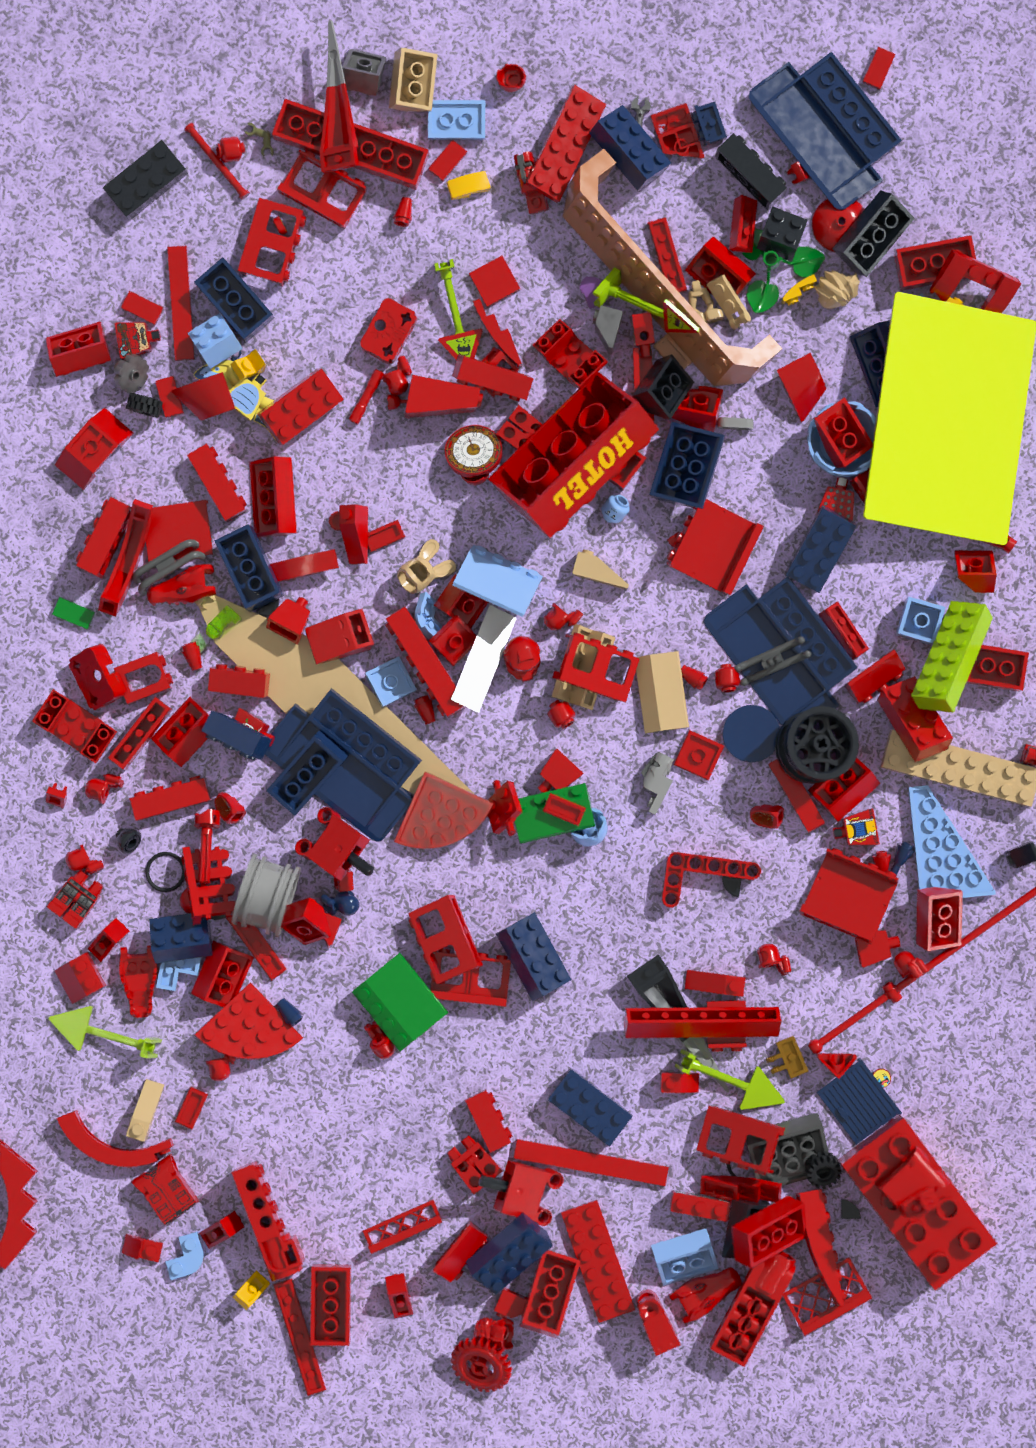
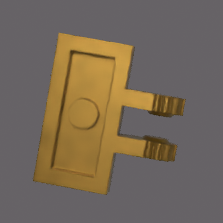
M794 1035L776 1042L780 1053L766 1058L767 1063L774 1062L779 1058H782L784 1062L783 1065L773 1067L770 1070L772 1074L787 1069L792 1079L809 1072Z

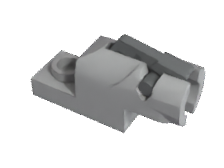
M660 752L654 754L641 772L644 777L643 788L657 794L656 797H651L647 805L650 808L648 812L656 815L673 780L666 776L670 774L674 759Z

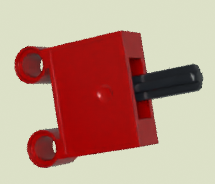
M321 808L317 818L320 823L327 826L315 844L307 839H300L295 845L297 854L307 860H312L340 881L343 880L352 866L366 876L373 874L374 867L359 857L370 839L343 821L340 815L331 808Z
M508 1160L502 1180L482 1175L478 1181L480 1187L498 1191L493 1209L514 1217L524 1213L538 1225L547 1226L552 1220V1214L549 1210L540 1206L545 1186L558 1189L562 1186L564 1178L561 1173L551 1168L541 1169Z

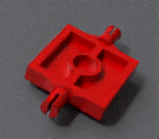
M495 780L492 782L495 790L494 794L488 799V801L495 803L488 815L492 831L499 835L507 829L508 835L513 836L516 834L513 824L522 813L516 789L511 781L507 780L501 786L500 781Z

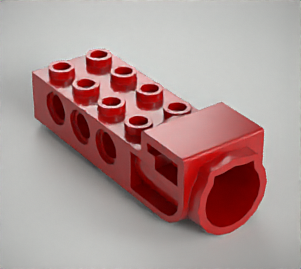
M254 1161L234 1169L231 1173L256 1236L258 1247L271 1281H276L301 1271L305 1257L297 1236H290L289 1232H283L286 1228L282 1218L278 1219L277 1211L279 1209L276 1201L271 1200V1187L268 1182H264L263 1175H265L262 1164ZM249 1180H254L257 1183V1187L252 1188L249 1185ZM256 1198L262 1199L264 1205H257L255 1201ZM262 1217L270 1218L271 1223L265 1224ZM291 1246L296 1256V1259L291 1261L288 1253Z
M781 1251L757 1266L748 1268L747 1275L710 1342L711 1350L743 1367L746 1366L794 1275L796 1260L791 1255Z

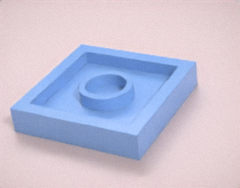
M399 656L365 673L382 708L417 690Z

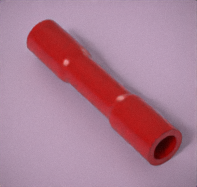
M374 369L367 387L348 420L357 425L359 424L371 397L382 381V376L385 375L383 372Z

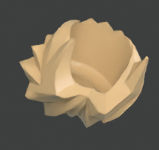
M834 270L830 272L824 271L825 277H820L819 284L814 287L819 295V303L826 310L846 306L851 299L855 298L858 295L860 281L858 280L857 273L846 276Z

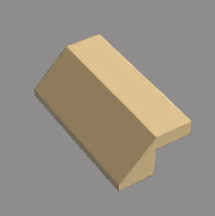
M578 624L574 625L571 635L574 632L585 635L584 639L589 641L590 638L601 641L600 645L603 646L607 644L613 645L615 641L613 636ZM579 643L572 663L573 668L589 673L594 663L597 648ZM556 680L551 697L593 710L598 694Z
M679 651L637 657L640 659L636 673L645 733L688 728L689 722Z

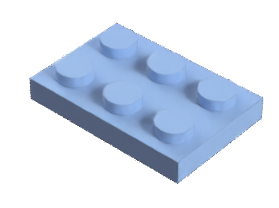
M433 100L432 111H428V140H485V100Z

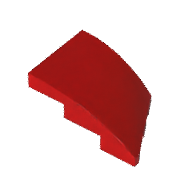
M687 103L650 115L664 154L705 158ZM659 128H663L665 131L660 132Z
M811 353L776 370L801 422L806 419L827 389Z
M223 372L171 390L201 421L236 409Z

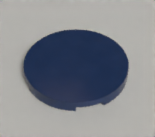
M742 706L733 711L724 723L723 741L725 747L738 760L749 763L762 761L775 751V740L780 729L779 723L769 710L761 706Z

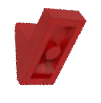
M126 1234L121 1253L137 1260L142 1258L159 1262L164 1243Z

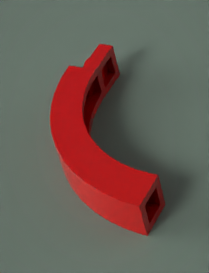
M134 499L124 541L113 572L100 597L98 611L117 616L132 583L133 573L137 569L146 543L153 516L151 514L153 505Z
M77 1110L56 1118L65 1135L80 1151L97 1161L121 1167L147 1165L159 1160L158 1152L160 1155L170 1152V1147L174 1146L170 1138L141 1149L117 1148L95 1137L85 1126Z

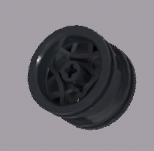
M826 706L813 707L791 716L780 727L775 740L776 758L781 768L792 779L808 784L821 783L844 774L855 762L859 749L858 733L851 720L841 711ZM814 721L819 723V731L814 729ZM797 730L802 731L799 738L795 736ZM798 750L804 753L803 759H799L797 755ZM831 750L836 753L835 760L830 757ZM814 763L821 764L820 772L814 770Z

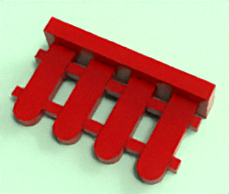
M219 846L211 850V863H217V867L210 868V881L219 880L220 884L206 886L205 883H200L201 887H197L196 883L199 882L200 849H195V852L191 853L190 847H182L181 857L193 925L201 924V917H206V920H211V916L226 915V918L231 917L236 901H228V896L234 895L235 886L231 883H225V879H229L232 876V869L228 866H222V862H226L229 859V852L225 849H219ZM197 865L198 870H194L193 866ZM211 898H223V902L209 903L208 901Z

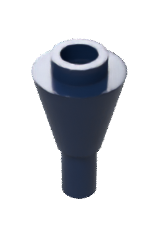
M904 841L901 844L897 843L894 864L890 870L896 876L900 867L915 852L912 849L913 846Z

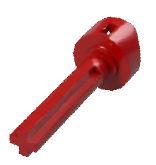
M207 809L201 814L195 813L194 827L201 829L199 883L201 884L210 883L212 830L220 828V812L214 809Z

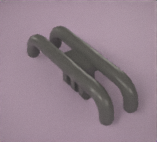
M194 539L185 540L138 568L133 573L132 580L135 584L141 583L138 587L139 594L145 596L147 594V587L163 577L165 579L168 578V574H175V570L180 571L181 567L194 559L203 561L206 556L200 551L191 552L177 561L173 558L174 555L188 547L199 548V542ZM154 567L157 568V573L141 582L140 577Z
M797 637L735 665L736 672H740L760 662L764 668L743 678L740 684L747 686L809 658L811 652L808 650L785 660L781 655L782 652L805 642L804 637Z

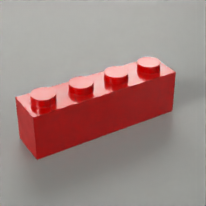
M461 354L458 355L452 376L457 379V383L468 385L469 382L475 384L474 387L480 388L483 391L486 388L492 389L491 393L502 396L505 393L509 395L510 399L519 402L520 399L527 400L534 379L528 375Z
M206 443L187 454L224 520L229 522L245 513L246 509L244 507L247 504L242 495L237 496L235 490L238 488L232 479L228 480L225 474L228 471L223 462L218 463L216 459L218 454L214 447H209Z
M155 697L108 758L123 770H127L173 709Z
M199 775L189 778L190 782L182 784V781L170 783L171 787L164 789L163 786L152 788L153 792L145 794V791L134 793V797L130 798L135 821L212 801L206 778H201Z

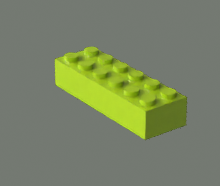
M950 602L911 695L919 709L954 713L993 619L986 604Z

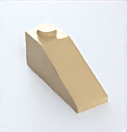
M584 549L582 552L578 551L572 573L573 576L628 590L629 584L602 560L594 556V552Z
M148 1079L145 1080L126 1134L127 1137L143 1142L147 1140L164 1084Z

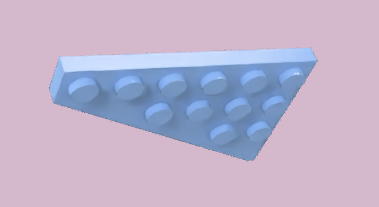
M929 786L908 787L919 889L939 887L962 890L963 898L996 895L995 889H993L986 875L982 872L979 864L968 850Z

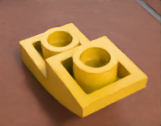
M486 171L464 175L446 182L452 200L468 198L471 194L487 192L491 189Z
M813 274L795 284L782 298V305L787 303L790 306L799 302L798 299L802 296L800 290L806 292L814 288L813 285L817 282L815 275Z

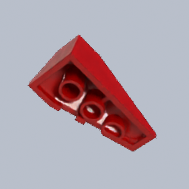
M698 386V389H690L672 418L691 427L714 432L724 389L709 386Z

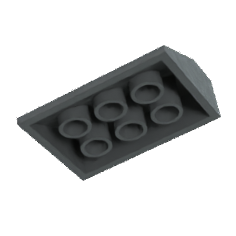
M818 1113L774 1124L785 1128L784 1135H779L770 1169L774 1171L773 1173H766L765 1176L755 1173V1169H753L756 1179L782 1183V1186L808 1179L804 1170L807 1159H812V1154L817 1156L819 1151L821 1154H823V1151H827L829 1154L823 1124ZM748 1135L745 1143L750 1162L759 1166L763 1160L767 1141L753 1135ZM820 1167L816 1171V1173L824 1174L830 1169V1167Z

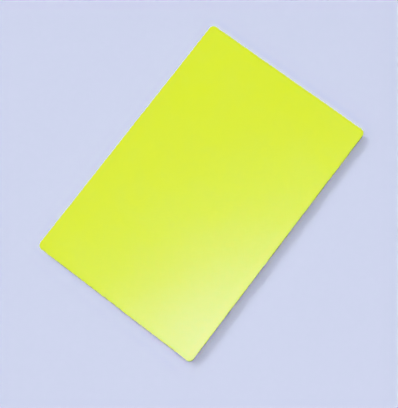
M902 292L894 294L863 512L865 519L992 544L1005 545L1007 543L1036 335V321Z

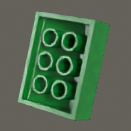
M398 953L352 991L354 996L400 1052L448 1013L401 953Z

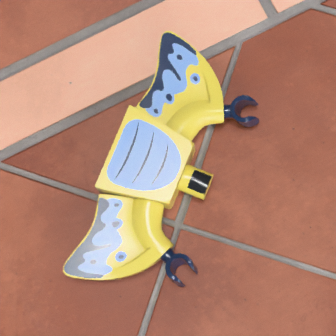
M242 350L239 351L238 356L232 355L231 361L224 360L211 369L206 364L194 373V377L201 380L223 372L236 407L235 410L250 422L253 420L268 430L257 415L259 411L274 401L265 397L266 393L261 390V387L267 380L260 374H257L252 381L247 378L240 380L230 365L241 356Z

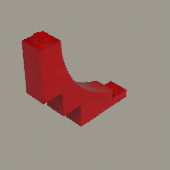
M0 1139V1173L3 1177L8 1196V1218L0 1241V1269H6L38 1232L24 1220L25 1216L38 1202L24 1190L38 1170Z

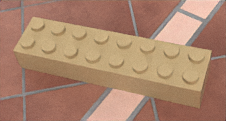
M895 730L889 731L880 768L1032 807L1036 793L1035 767L952 745L949 746L948 750L914 762Z

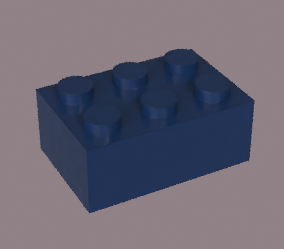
M211 710L201 730L207 734L206 738L219 742L225 748L239 752V755L254 761L256 758L263 759L272 741L266 735L223 713Z
M191 913L149 919L151 952L155 964L213 955L210 920H206V917H201V924L196 925L192 923Z

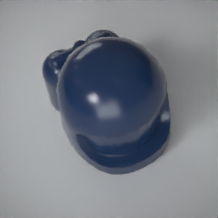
M352 891L339 892L335 898L325 894L320 898L324 903L322 907L330 915H335L336 911H339L346 916H351L358 911L360 906L359 900Z

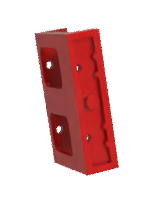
M299 150V156L287 177L277 188L278 193L345 230L367 191L365 182L356 177L355 179L348 177V173L341 169L324 173L315 190L308 192L297 186L294 180L305 162H310L321 168V162L315 158L316 155L312 152ZM339 180L357 189V193L346 211H342L327 202V198Z
M259 198L238 267L239 274L259 277L279 283L280 286H283L284 282H288L290 271H288L289 264L294 263L296 253H293L295 245L298 246L301 239L299 231L301 227L304 228L307 217L304 216V211ZM272 211L296 217L291 237L267 231ZM262 247L285 253V260L279 274L256 267L257 258Z
M576 632L573 635L566 634L565 637L570 638L560 671H554L552 678L616 701L626 702L640 659L634 657L633 652L623 650V652L617 651L618 647L610 644L606 646L600 645L601 641L590 638V641L586 640L583 634ZM579 643L597 648L594 663L589 673L575 669L572 666ZM613 654L630 660L623 684L609 681L605 677Z
M446 895L408 913L410 917L409 924L415 929L417 934L416 941L423 949L424 961L426 964H429L431 978L436 984H445L447 980L483 966L455 895ZM437 909L445 929L427 938L419 917ZM452 945L460 964L458 967L441 973L434 952Z
M442 948L439 952H434L440 970L443 957L458 958L455 953H450V949ZM478 952L481 961L499 962L503 965L499 989L479 987L478 968L463 973V981L460 985L436 984L432 980L430 990L437 999L506 1007L511 967L508 956L496 955V958L488 957L489 954Z
M708 1106L696 1151L702 1152V1156L707 1158L719 1157V1161L722 1163H737V1167L748 1170V1167L753 1168L755 1173L766 1176V1173H773L774 1171L770 1169L779 1135H784L785 1128L716 1106ZM713 1124L730 1128L732 1131L725 1154H720L706 1148ZM748 1135H753L767 1141L763 1160L759 1166L741 1159Z

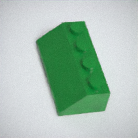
M586 783L518 798L522 813L516 818L515 825L520 844L595 827L590 795ZM550 793L586 807L579 826L543 812Z

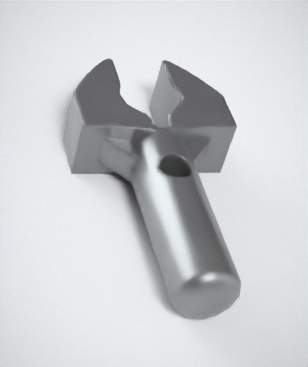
M638 96L632 101L631 109L635 110V120L642 127L644 113L646 111L650 112L651 104L645 97V105L640 109L638 106Z

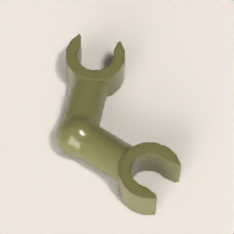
M247 123L248 126L254 129L250 133L244 131L246 135H256L263 138V147L261 149L263 157L266 149H270L273 156L274 150L271 147V133L267 130L256 128L253 123Z

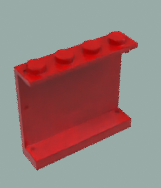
M706 499L703 509L693 508L691 514L686 516L683 522L685 527L682 533L679 532L675 538L676 545L673 550L669 551L666 557L668 560L666 565L725 595H731L764 526L759 523H752Z
M827 848L826 856L805 903L802 904L800 915L872 944L898 885L899 878L891 871L886 870V872L878 870L879 867L872 863L866 865L860 862L861 859L852 855L847 857L839 849L832 848L831 850Z

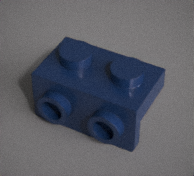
M715 101L699 107L695 105L691 116L694 124L697 123L700 130H697L699 140L704 141L706 146L727 139Z

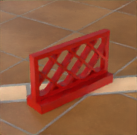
M850 1257L836 1264L839 1270L846 1263L852 1269L850 1277L841 1275L842 1278L849 1279L846 1291L844 1290L845 1297H847V1294L853 1295L843 1301L844 1305H835L829 1308L830 1303L835 1304L834 1301H831V1296L829 1300L818 1297L821 1286H824L821 1280L820 1283L815 1282V1280L820 1278L819 1275L808 1279L783 1294L804 1336L872 1299ZM853 1273L855 1274L857 1279L852 1278ZM851 1280L859 1282L863 1290L857 1294L848 1292ZM814 1283L819 1285L816 1296L805 1293L808 1284ZM804 1287L803 1292L797 1291ZM793 1292L802 1294L800 1304H792L787 1296ZM804 1295L815 1298L813 1309L801 1306ZM817 1299L828 1302L826 1311L819 1312L814 1310ZM793 1306L798 1307L797 1313H796L795 1309L793 1308ZM800 1308L811 1311L810 1319L804 1323L798 1317ZM814 1312L819 1314L812 1318Z

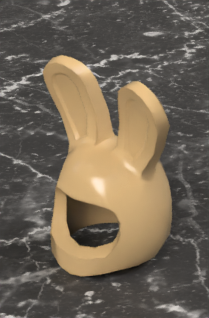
M429 539L426 541L418 556L404 563L399 568L397 577L407 592L411 594L420 593L434 579L451 576L456 571V564L452 560H445L434 567L428 562L439 550L440 546L436 540Z

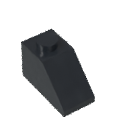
M1026 842L1007 850L1006 860L1009 866L1013 865L1014 868H1019L1036 862V846L1034 842Z

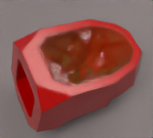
M221 792L216 796L214 801L215 808L220 812V817L227 824L237 823L246 815L244 806L235 797H231L226 792Z
M767 804L754 806L751 808L750 818L758 826L778 829L783 822L784 808L779 805Z

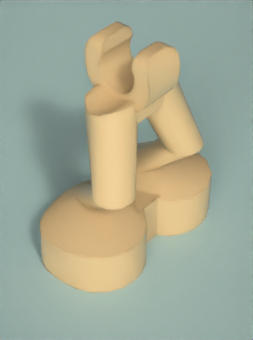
M693 281V291L688 293V303L707 324L723 320V312L721 309L713 308L714 302L707 288H701L700 281ZM697 297H702L707 305L704 313L696 309Z

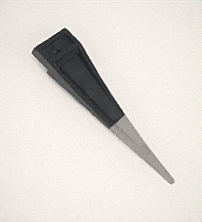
M659 954L627 975L636 991L651 1008H688L670 970ZM703 1037L679 1038L701 1064L719 1071ZM716 1079V1081L724 1088V1090L726 1092H729L726 1083L724 1081Z

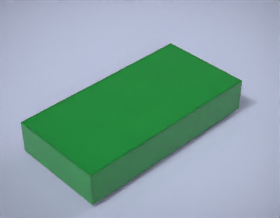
M59 597L52 615L88 630L95 612Z

